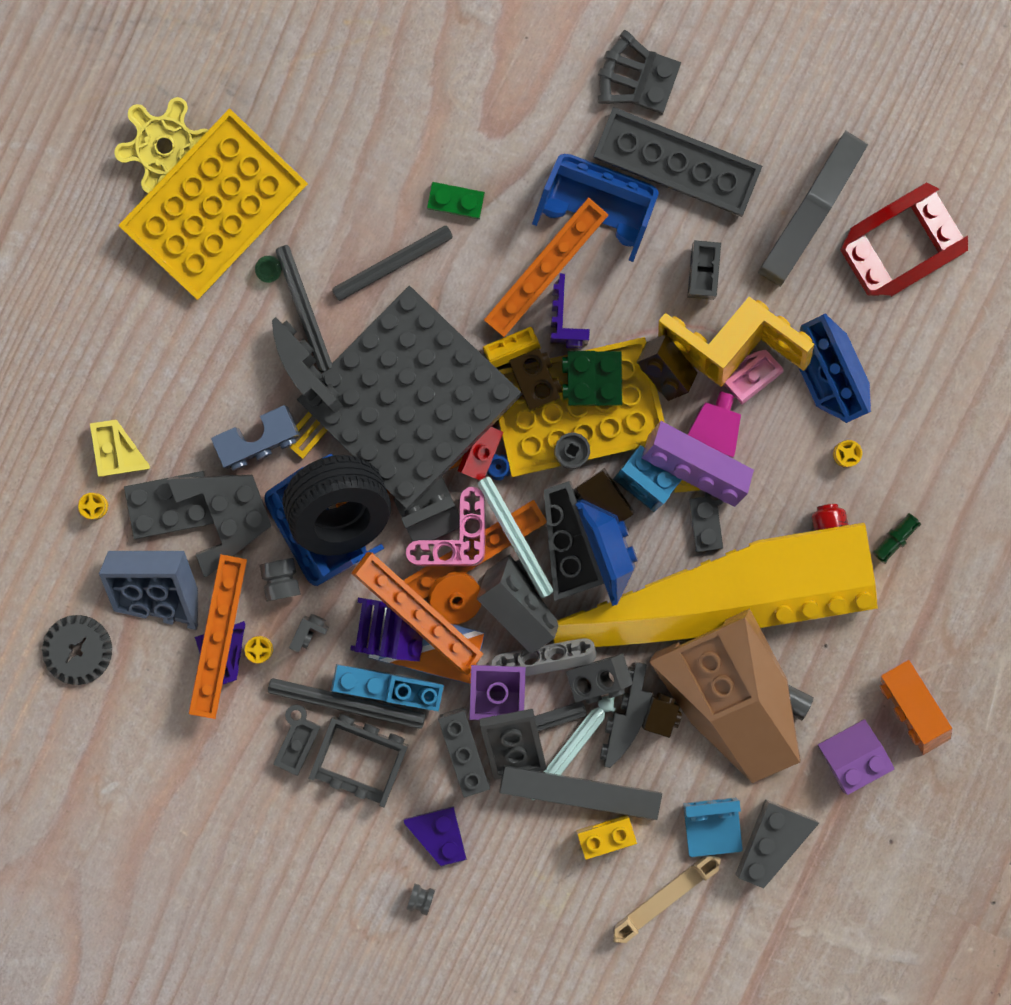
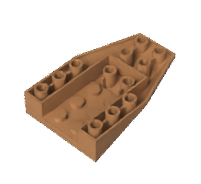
M750 608L726 619L722 626L681 645L679 642H676L654 653L649 661L688 720L748 780L754 783L800 763L801 759L788 680Z

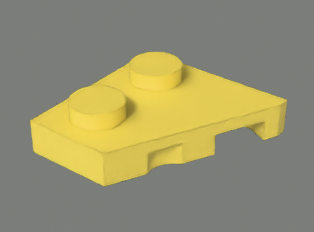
M117 420L90 423L98 477L150 469L149 463L144 459Z

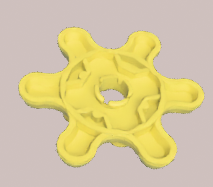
M176 97L171 99L166 113L159 117L150 115L146 108L139 104L131 106L128 110V118L136 126L137 136L131 142L118 144L114 150V155L122 163L138 161L143 165L145 174L141 181V186L147 193L163 179L208 131V129L193 131L186 127L184 117L188 106L182 98ZM163 138L169 139L172 142V150L166 154H162L157 149L158 141Z

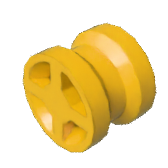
M845 440L838 443L833 450L834 461L841 467L857 465L862 458L861 446L853 440Z
M87 493L80 498L78 503L79 512L83 517L96 520L106 515L109 506L107 499L99 493Z
M253 637L245 645V655L253 663H263L272 656L273 644L267 637Z

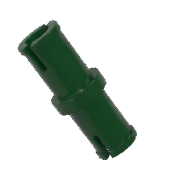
M908 513L894 530H889L887 533L888 537L872 553L878 560L886 564L899 547L903 548L907 544L906 540L921 526V523L915 516Z

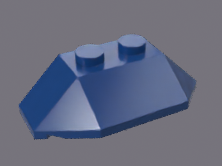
M826 313L802 324L800 331L806 333L812 339L814 348L808 367L804 371L800 368L799 370L816 407L840 418L845 423L870 413V382L847 333Z
M583 499L579 500L575 505L612 606L617 605L635 569L634 563L638 561L634 547H628L625 537L629 536L624 521L619 522L617 515Z

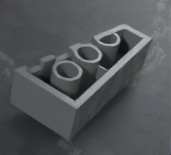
M567 481L545 489L544 499L554 601L602 585L604 581L575 505L578 499L572 482Z

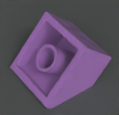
M471 665L469 720H479L481 718L524 710L526 667Z
M865 719L817 744L840 788L847 795L895 770L882 744Z

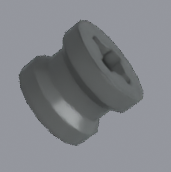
M415 883L407 910L413 911L416 909L427 916L435 890L431 888L428 890L422 889L419 884Z

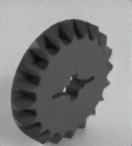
M83 615L64 617L51 626L43 638V661L47 666V670L56 679L72 685L90 683L99 678L110 664L112 657L111 638L103 625L91 617ZM86 638L81 647L82 656L76 655L70 659L73 651L70 646L72 644L78 645Z

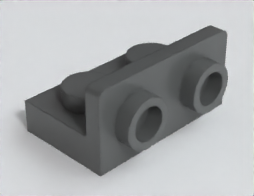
M311 614L310 617L304 616L289 648L298 653L302 647L307 649L314 635L310 628L326 634L329 628L324 625L326 620L314 614Z

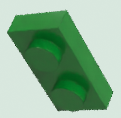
M432 182L427 209L480 220L485 192Z

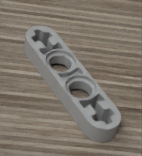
M582 638L544 645L532 654L526 649L502 653L494 657L491 665L517 666L516 663L519 662L518 667H526L525 676L591 664L596 659L597 653L593 641ZM561 653L564 655L558 660L550 659L555 654ZM528 659H537L536 663L532 665L524 664Z

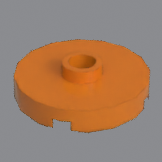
M453 571L447 573L448 575L440 577L434 582L430 588L428 600L430 606L450 624L457 625L469 621L481 608V603L477 600L480 586L472 576L465 572ZM455 597H461L460 601L452 602Z

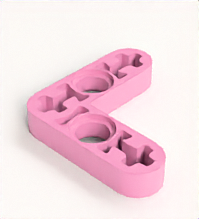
M468 487L461 493L460 539L413 541L406 549V557L410 563L415 566H476L483 561L485 556V497L481 490L476 487ZM471 493H475V496L480 498V501L475 502V512L480 511V515L473 513L465 515V511L471 512L470 503L466 501V498L471 497ZM471 519H475L480 523L479 530L473 534L465 530V524ZM465 538H480V542L474 541V548L476 551H479V555H475L474 560H470V557L465 555V551H470V541L465 542ZM419 546L424 552H431L430 546H434V561H430V555H422L420 560H417L411 554ZM443 546H449L453 550L452 557L446 561L438 557V551Z

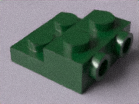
M568 351L567 357H562V373H568V384H563V400H568V406H622V351Z

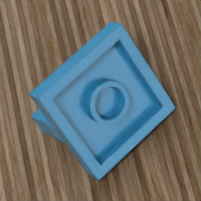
M640 445L614 476L613 480L651 511L655 512L667 501L682 479L642 459L644 447Z

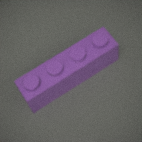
M662 421L648 435L642 459L734 507L748 494L754 469Z

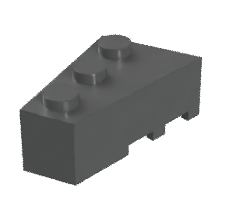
M509 554L488 569L477 600L530 654L555 639L559 626L557 619L548 609L512 556Z
M765 799L735 874L739 879L765 888L819 825V822Z

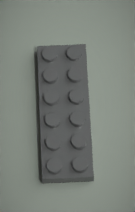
M615 107L611 111L593 156L594 159L740 217L744 215L763 167Z

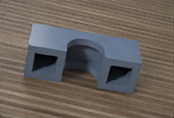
M283 405L261 415L264 433L255 442H247L240 429L236 427L212 437L211 440L223 468H232L235 471L247 466L246 461L256 457L257 460L270 456L272 454L271 450L281 446V449H285L296 444L295 439L301 437L289 408Z

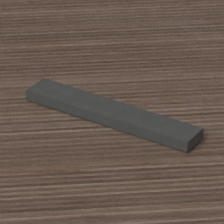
M506 765L503 768L499 789L501 794L658 820L662 793L657 791Z

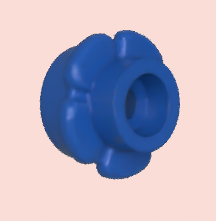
M494 454L487 474L491 475L494 480H503L505 476H509L511 473L508 458L503 454L500 456ZM498 464L501 465V469L499 470L496 469V465Z

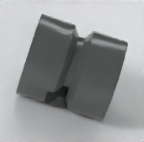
M567 433L561 436L555 445V458L562 467L576 469L588 460L590 445L581 434Z
M294 558L259 565L261 577L267 581V584L264 586L266 601L301 595L298 580L293 578V575L296 573Z

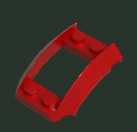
M926 182L850 228V232L844 240L840 251L868 296L890 295L892 297L968 251V235L963 238L936 193L940 190L939 188ZM911 207L938 253L892 280L865 234Z

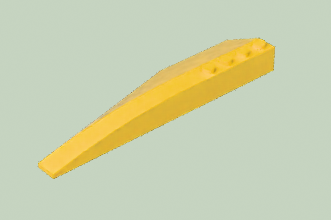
M858 523L754 541L749 543V546L738 551L734 549L725 553L726 556L713 561L710 559L700 563L701 566L689 571L684 569L645 585L644 589L634 593L633 591L624 593L617 605L612 606L611 602L604 601L597 604V607L586 612L582 610L557 620L559 626L555 639H553L554 644L587 638L593 641L595 647L697 638L722 626L726 619L749 608L760 628L878 609L876 584L865 523Z

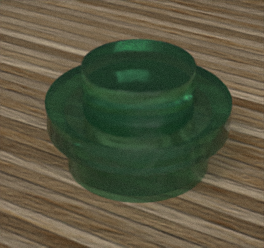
M264 256L257 261L255 273L261 281L272 283L279 279L282 268L278 259L273 256Z

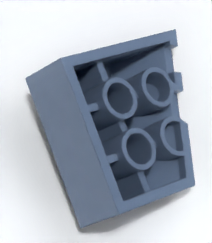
M184 551L107 552L99 576L114 612L145 619L149 615L163 618V623L173 625L174 621L186 623L189 629L197 630L198 588Z

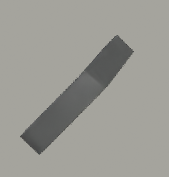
M845 130L804 200L759 269L758 273L778 286H782L837 200L868 146L866 142Z

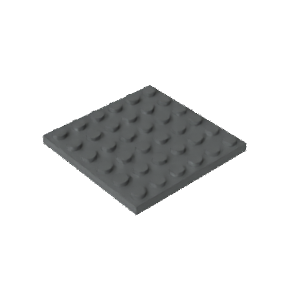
M409 285L332 363V368L322 373L324 377L320 381L325 386L331 384L341 396L337 399L343 406L335 413L319 395L309 401L302 394L297 401L353 456L368 461L375 466L383 479L386 489L406 509L410 510L523 394Z

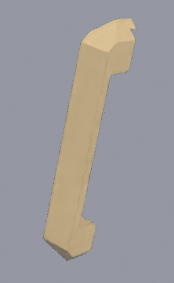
M710 855L700 858L614 926L613 942L627 943L639 933L638 930L703 879L706 881L717 873L721 859Z

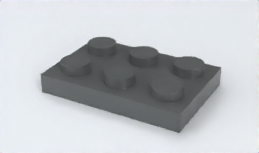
M199 471V472H194V473H189V474H184V475H179V476H174V477H178V478H188V477H193V476L205 477V473H204V471ZM168 478L124 486L134 539L214 524L204 495L199 494L176 503L167 481Z
M533 709L479 719L494 780L502 778L504 765L535 771L547 770Z

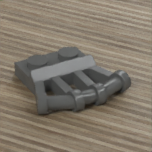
M623 30L620 34L621 38L610 51H606L604 67L599 70L601 95H598V103H632L663 114L681 62L659 55L657 52L648 51L632 34ZM629 45L645 59V63L634 61L620 54ZM619 64L641 72L639 80L635 81L615 74L613 72L615 65ZM611 82L634 89V94L612 95Z

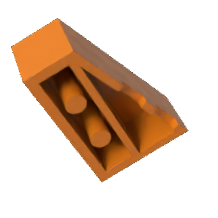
M910 660L881 675L882 684L879 687L887 700L891 698L895 705V708H893L895 714L901 722L906 724L911 740L915 745H918L923 755L951 739V725Z

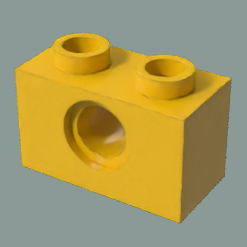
M628 815L577 830L585 860L637 844Z

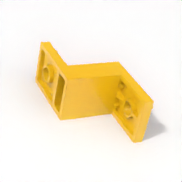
M751 297L745 300L709 344H707V340L700 333H692L688 330L684 322L676 316L671 317L665 313L659 320L658 337L667 334L692 366L721 387L760 340L803 371L811 362L814 348L812 339L802 331L797 332L790 327V323L784 317L775 316L762 301H755Z

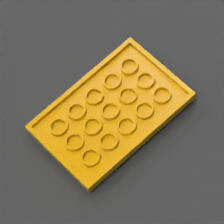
M229 108L118 226L192 296L199 300L308 183Z
M645 337L585 350L595 352L622 351V406H568V400H563V392L558 393L560 396L559 400L529 412L522 395L499 418L512 477L560 467L561 465L555 458L554 449L561 436L567 433H578L587 439L590 445L588 460L635 450L640 445L645 447L651 431L660 421L665 423L657 388L637 364V360L646 344ZM567 355L549 358L552 367L548 368L552 378L557 377L562 391L563 384H568V373H562V357H567ZM537 361L524 364L525 371L530 374L536 373L540 368ZM511 367L499 370L520 390ZM539 384L535 387L534 393L538 398L544 399L549 396L550 390L548 386Z

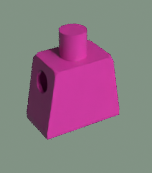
M720 391L715 405L706 402L702 405L687 435L734 458L741 414L730 411L735 396Z

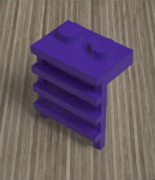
M560 273L558 284L553 285L552 295L558 296V298L553 300L552 311L557 312V317H552L551 327L556 328V333H551L550 343L566 344L567 349H582L583 345H588L590 329L563 328L565 274Z
M358 597L357 603H362L356 646L351 645L350 650L397 660L420 662L423 637L382 601ZM373 605H374L373 618H372V624H371V631H370V637H369V644H368V648H366V647H367V641H368L369 628H370L371 615H372V608H373ZM385 608H387V609H386L385 622H384L383 635H382L381 648H380V650H379L380 638H381V632H382V625H383V619H384V612H385Z

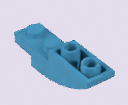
M336 664L331 691L439 712L444 685L381 671Z

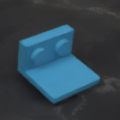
M737 797L683 803L690 857L734 853L743 850L739 821L741 808Z

